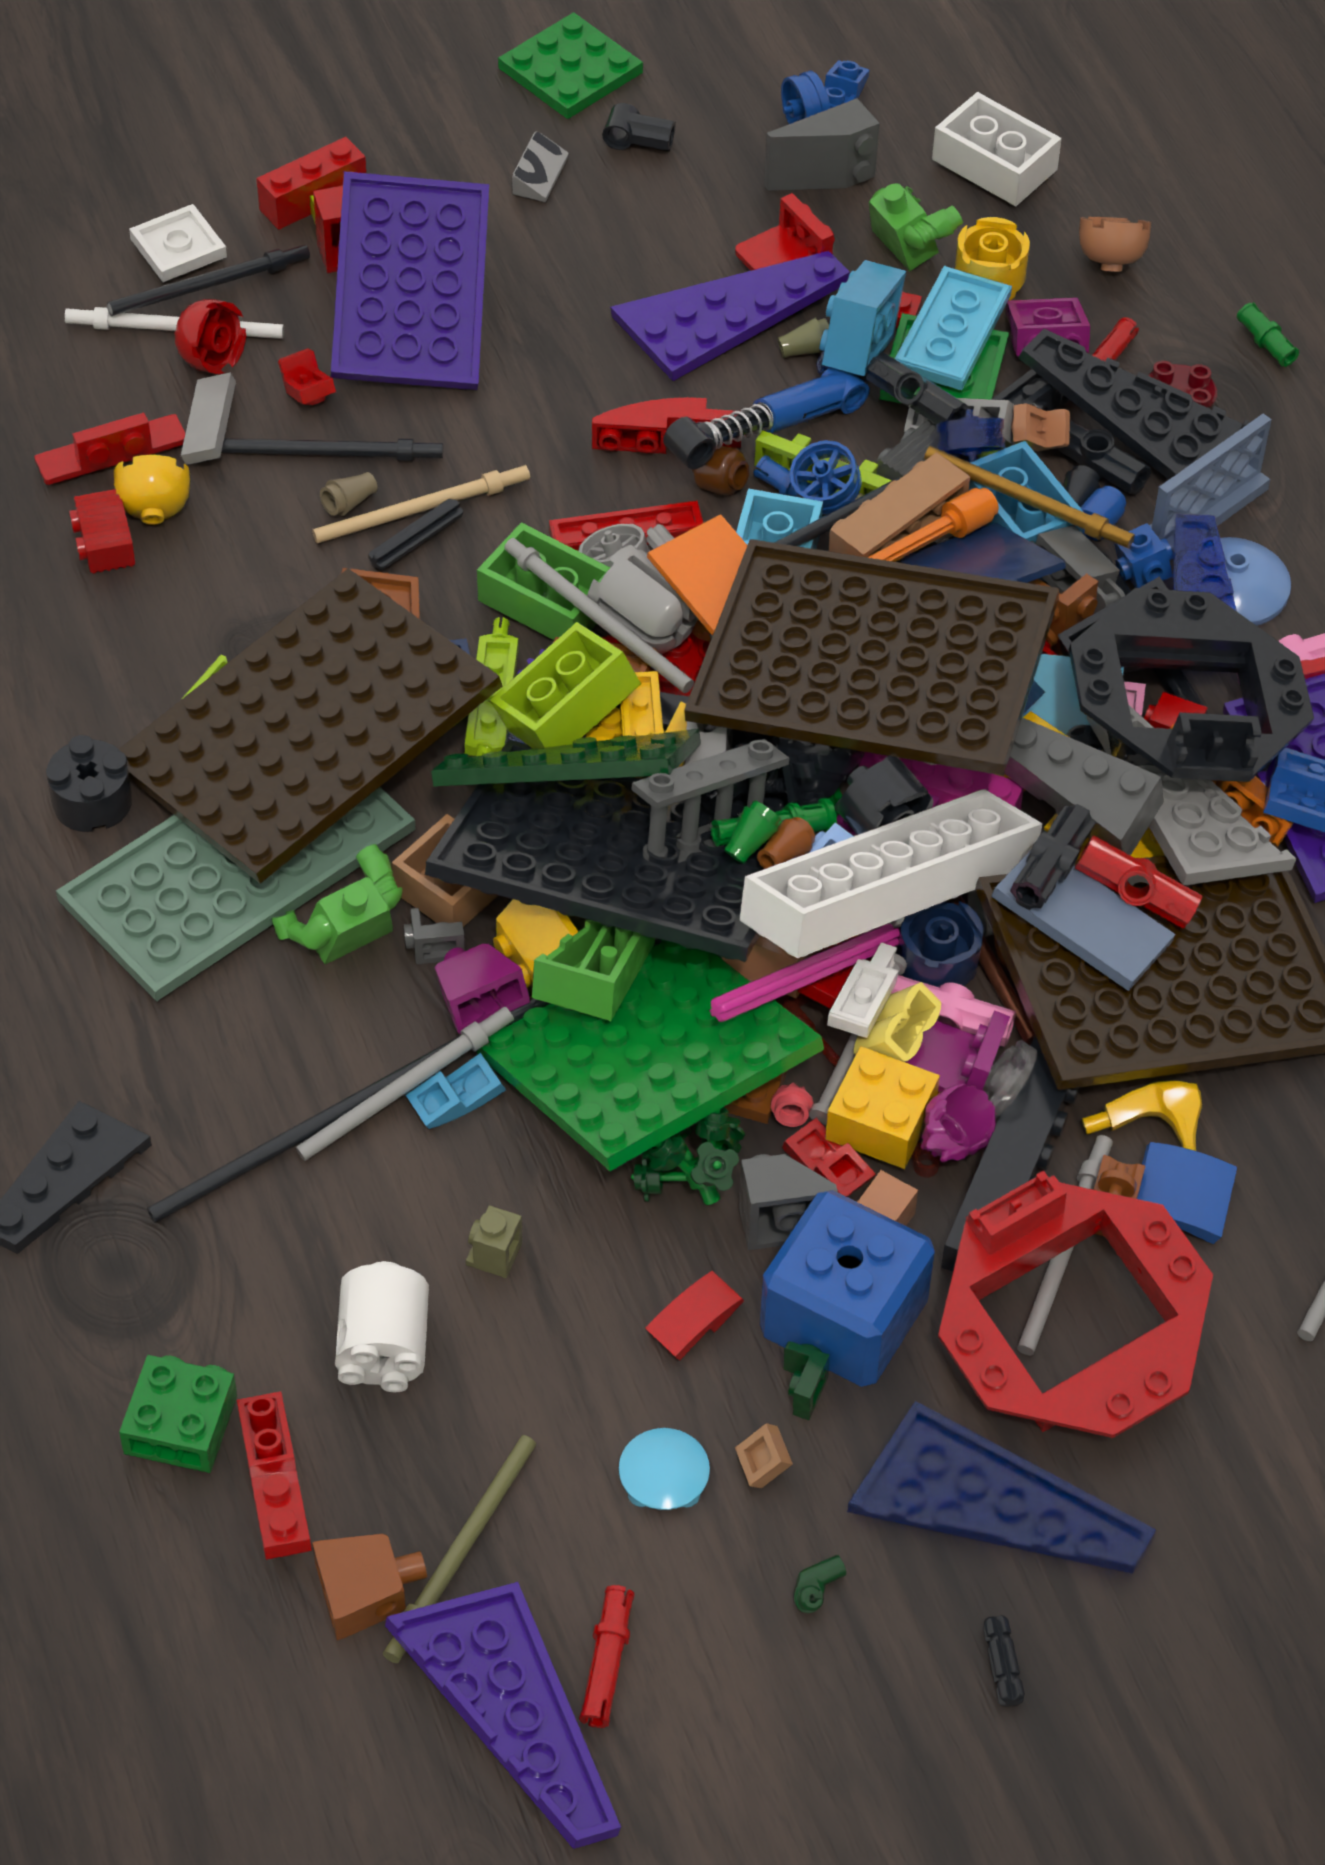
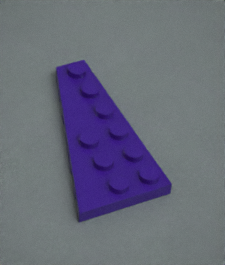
M829 251L615 305L610 307L611 317L661 370L674 381L837 290L842 282L846 283L848 281L850 271Z
M518 1582L387 1616L385 1627L573 1849L618 1836L621 1829L620 1823Z

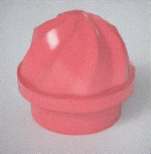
M793 1082L789 1085H782L771 1099V1110L780 1124L788 1127H797L807 1121L809 1111L814 1102L804 1086L799 1087Z

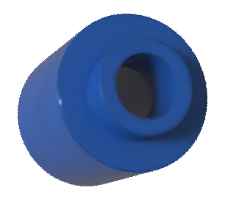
M1104 486L1095 490L1080 508L1089 515L1096 513L1108 518L1109 523L1115 526L1124 515L1126 499L1118 489L1112 486ZM1083 529V534H1084L1088 539L1098 540V539L1093 538V537H1091V536H1089V535H1086V534H1085V529Z

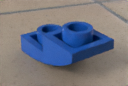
M838 60L828 71L824 87L829 96L830 108L859 98L869 77L870 69L860 67L853 61Z

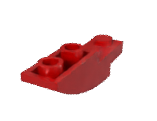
M688 397L650 400L622 406L592 418V449L666 454L667 447L663 443V438L667 429L681 417H689L696 423L710 422L714 418L730 415L734 411L707 409V398ZM742 439L739 442L732 440V443L726 446L741 448Z
M282 1392L237 1399L265 1558L268 1560L312 1551Z

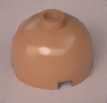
M1080 217L1079 241L1083 253L1090 260L1101 263V270L1122 271L1123 265L1135 263L1147 250L1151 222L1138 220L1137 223H1133L1127 220L1128 218Z

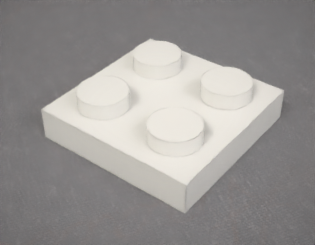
M194 204L129 229L131 241L162 282L227 257L226 246Z

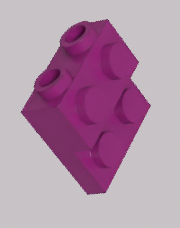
M1078 298L1008 300L1006 316L1011 326V343L1016 356H1019L1022 350L1043 329L1084 346L1086 352L1089 353L1090 324Z

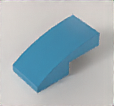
M479 1053L447 1077L439 1071L408 1093L406 1097L426 1127L431 1129L477 1109L504 1092L506 1088L483 1055Z

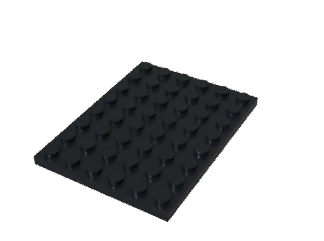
M508 740L501 751L514 752L533 748L527 744ZM649 776L478 784L427 859L425 875L440 879L445 883L460 884L478 889L485 894H497L519 900L526 905L545 907L559 911L563 915L578 916L599 922L607 927L626 929L637 932L644 937L659 938L680 944L685 948H696L718 954L725 959H736L746 962L760 935L740 921L745 876L764 870L758 861L757 854L765 847L769 840L754 852L745 864H742L724 851L727 845L722 847L706 845L704 841L712 839L711 831L704 832L699 835L701 837L699 850L702 852L691 853L687 856L686 861L678 863L681 850L676 845L677 839H681L677 835L681 833L683 800L668 805L665 834L668 858L654 855L647 847V853L649 854L647 861L643 857V848L648 844L651 805L631 789L633 782L648 778ZM740 800L732 801L731 818L740 817L737 814L742 813L744 806H747V802ZM701 803L698 828L707 824L710 825L715 813L711 814L706 811Z

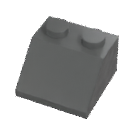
M760 1154L751 1159L741 1160L739 1211L748 1250L783 1246L816 1194L829 1190L838 1192L836 1184L786 1154L773 1156Z

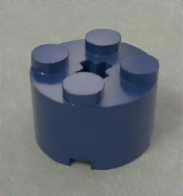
M944 901L928 909L905 916L904 921L901 923L899 944L896 954L902 956L907 963V967L902 975L906 978L939 988L945 983H956L965 986L975 977L983 942V924L978 914L970 906L960 901L958 905Z

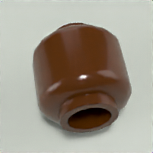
M722 445L720 449L715 450L714 455L704 466L694 469L692 472L699 488L718 495L730 496L742 489L749 477V465L741 451Z

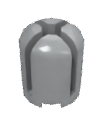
M632 545L621 548L608 559L613 565L606 572L601 582L599 583L593 579L587 596L648 645L656 648L662 655L679 646L691 634L698 618L650 562L646 552L636 549Z

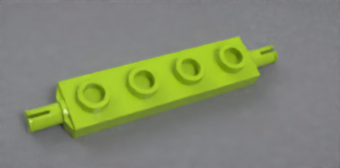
M500 617L493 621L492 634L479 637L476 660L499 675L502 686L505 687L515 678L519 644L518 638L508 635L510 626L508 619L502 618V626L500 628ZM503 687L469 713L465 738V754H468V756H482L486 753L498 752L506 744L508 730L490 702V699Z

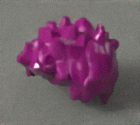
M964 1083L951 1086L932 1097L925 1108L922 1150L932 1151L931 1154L934 1157L941 1156L940 1160L947 1162L951 1159L956 1161L964 1159L968 1154L974 1155L977 1151L987 1147L995 1129L996 1118L995 1106L992 1101L988 1100L987 1093L976 1089L974 1085H966Z

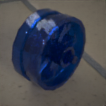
M967 409L966 417L936 424L937 434L939 435L938 449L949 454L968 456L969 463L975 461L976 455H981V452L1005 449L1006 444L1003 437V430L1005 429L1004 419L979 418V416H973V409Z

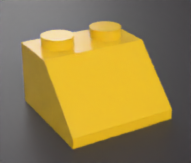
M513 899L496 918L497 936L493 938L495 949L520 966L526 987L532 995L534 960L541 954L548 956L560 946V940L567 934L574 936L578 933V930L569 917L561 914L559 911L537 905H526L519 900Z

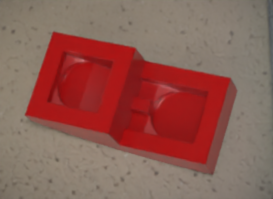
M816 1117L785 1140L782 1148L792 1159L836 1184L838 1193L849 1197L873 1179L876 1174L848 1142L841 1146L826 1140V1128Z
M711 1271L675 1298L645 1329L680 1361L709 1329L715 1333L744 1300L718 1275Z

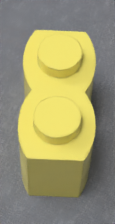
M922 982L890 994L868 1037L865 1038L858 1035L854 1045V1054L856 1055L860 1046L903 1062L910 1060L921 1046L923 1032L930 1029L937 1021L941 1010V1001Z

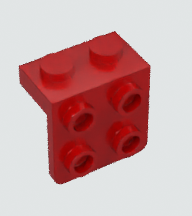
M791 193L781 198L779 225L737 244L735 255L752 271L826 251L833 254L835 238L830 227L824 225L812 213L808 205L803 204Z

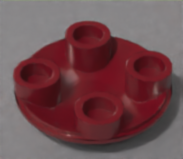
M1158 361L1154 364L1152 372L1148 375L1190 394L1194 402L1210 408L1216 401L1217 387L1211 379L1212 372L1210 368L1205 365L1196 364L1188 366L1172 364L1169 361Z

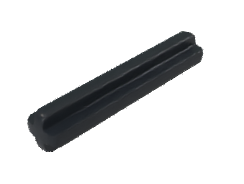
M447 499L370 551L368 558L373 568L385 570L457 521L463 515L460 503L456 499Z

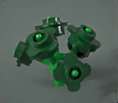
M724 1107L698 1121L695 1133L702 1138V1144L697 1148L698 1157L694 1158L684 1141L692 1132L690 1126L643 1152L642 1164H635L634 1173L631 1175L635 1190H642L644 1201L650 1202V1194H662L663 1181H688L691 1189L699 1190L705 1205L716 1203L721 1199L718 1190L727 1191L733 1185L731 1174L733 1167L739 1162L737 1153L742 1148L739 1142L745 1136L744 1130L740 1128L741 1121L728 1116L729 1110ZM677 1166L683 1170V1172H663V1170H672Z

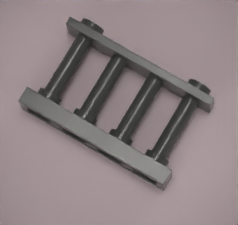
M755 740L750 744L675 768L670 775L656 773L648 778L633 782L631 790L651 805L648 844L643 848V857L648 861V847V850L654 855L668 858V848L665 846L668 805L683 800L681 833L677 835L681 839H677L676 845L680 849L678 863L686 861L687 856L691 853L702 852L699 850L701 842L699 835L711 831L713 826L710 823V825L707 824L698 828L701 794L717 789L714 820L731 819L734 783L750 778L747 807H750L754 800L763 804L767 772L789 765V757L767 740ZM713 839L704 841V843L708 846L722 847L716 846L713 842Z

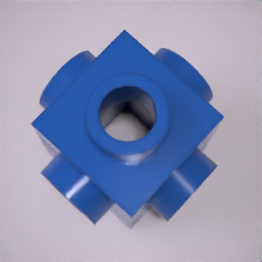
M1148 523L1128 531L1135 534L1130 548L1114 543L1117 560H1115L1116 567L1120 570L1119 573L1124 581L1129 579L1135 588H1140L1159 576L1162 581L1173 576L1170 560L1174 559L1173 551L1165 538L1160 540Z

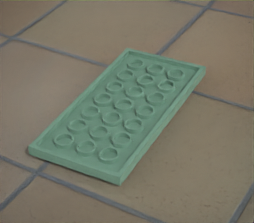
M379 787L260 884L177 816L173 815L56 890L57 899L111 956L158 1001L273 925L271 918L286 915V911L297 909L359 868L360 864L356 859V855L365 847L376 844L380 851L383 852L416 830L415 819Z

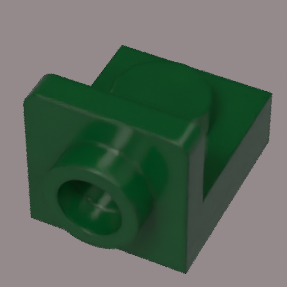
M788 1341L784 1349V1370L794 1373L789 1385L788 1396L793 1397V1415L809 1421L828 1379L830 1355L823 1353L813 1345H800Z

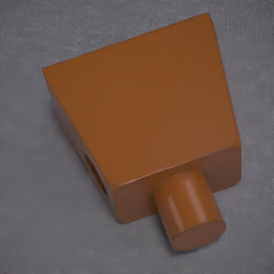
M383 1533L312 1542L315 1566L336 1640L344 1639L387 1619V1616L402 1613L406 1608L403 1584L427 1578L421 1551L395 1558L389 1537Z

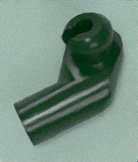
M834 1555L800 1571L793 1593L794 1603L800 1611L812 1613L821 1608L824 1602L825 1586L846 1576V1568L839 1555Z

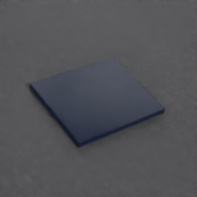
M998 523L977 529L963 538L955 537L914 552L897 561L898 563L1024 583L1066 568L1064 560Z

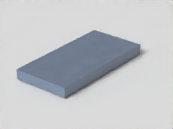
M1029 851L995 887L992 897L1129 991L1172 943L1175 934L1135 906L1127 904L1119 895L1097 880L1075 869V865L1063 883L1058 882L1052 895L1041 909L1031 908L1028 910L1016 903V898L1010 890L1026 865Z

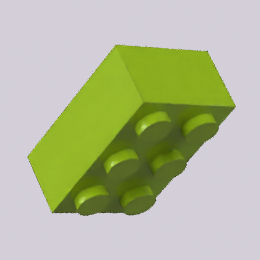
M576 622L494 695L490 702L507 730L533 749L573 744L572 741L582 738L595 727L607 714L640 686L641 682L623 651Z

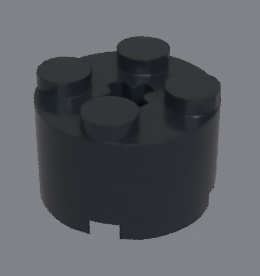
M78 735L73 737L68 745L59 749L50 759L46 769L50 798L55 814L63 825L80 832H93L92 827L105 825L107 829L115 826L126 817L132 805V791L126 756L117 747L105 741L91 739L86 735Z
M889 755L869 769L866 766H860L849 775L847 783L850 786L836 803L835 811L855 834L859 835L928 810L933 806V798L898 757Z

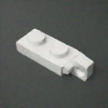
M881 942L871 961L865 959L857 960L829 1012L828 1026L865 1038L868 1037L897 982L899 970L893 969L897 947Z

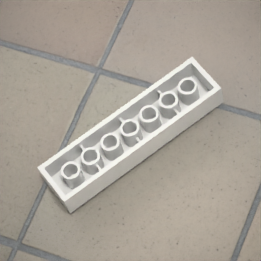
M982 789L745 876L740 921L755 930L759 935L784 949L789 955L796 958L804 957L820 949L838 944L856 935L869 932L874 928L897 921L910 914L928 909L931 906L975 890L979 877L1008 874L1033 848L1041 834L1042 823L989 791Z

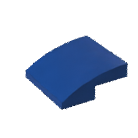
M1289 748L1281 751L1276 756L1263 813L1325 832V760Z
M1150 1142L1146 1146L1142 1165H1145V1171L1137 1199L1164 1205L1180 1229L1214 1244L1222 1237L1237 1167L1194 1150Z

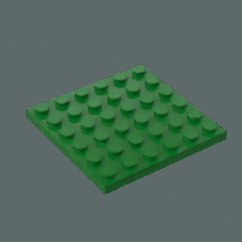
M662 939V943L651 949L612 1021L550 1003L543 1008L535 1007L526 1011L522 1019L507 1027H503L488 1037L489 1043L478 1049L477 1054L481 1053L493 1069L603 1166L612 1171L823 1051L824 1046L821 1035L775 1000L725 1022H719L716 1016L712 1017L709 1010L712 1008L711 1000L751 981L714 953L696 948H685L680 944Z

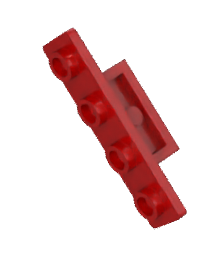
M143 412L72 433L73 444L36 454L34 458L44 483L51 485L117 465L122 461L123 463L131 461L136 456L151 455L181 446L184 443L185 431L176 414L148 421Z

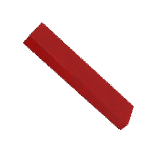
M697 500L549 520V531L551 538L579 551L580 545L588 536L608 526L634 524L642 528L647 538V530L660 524L676 538L703 524V519Z

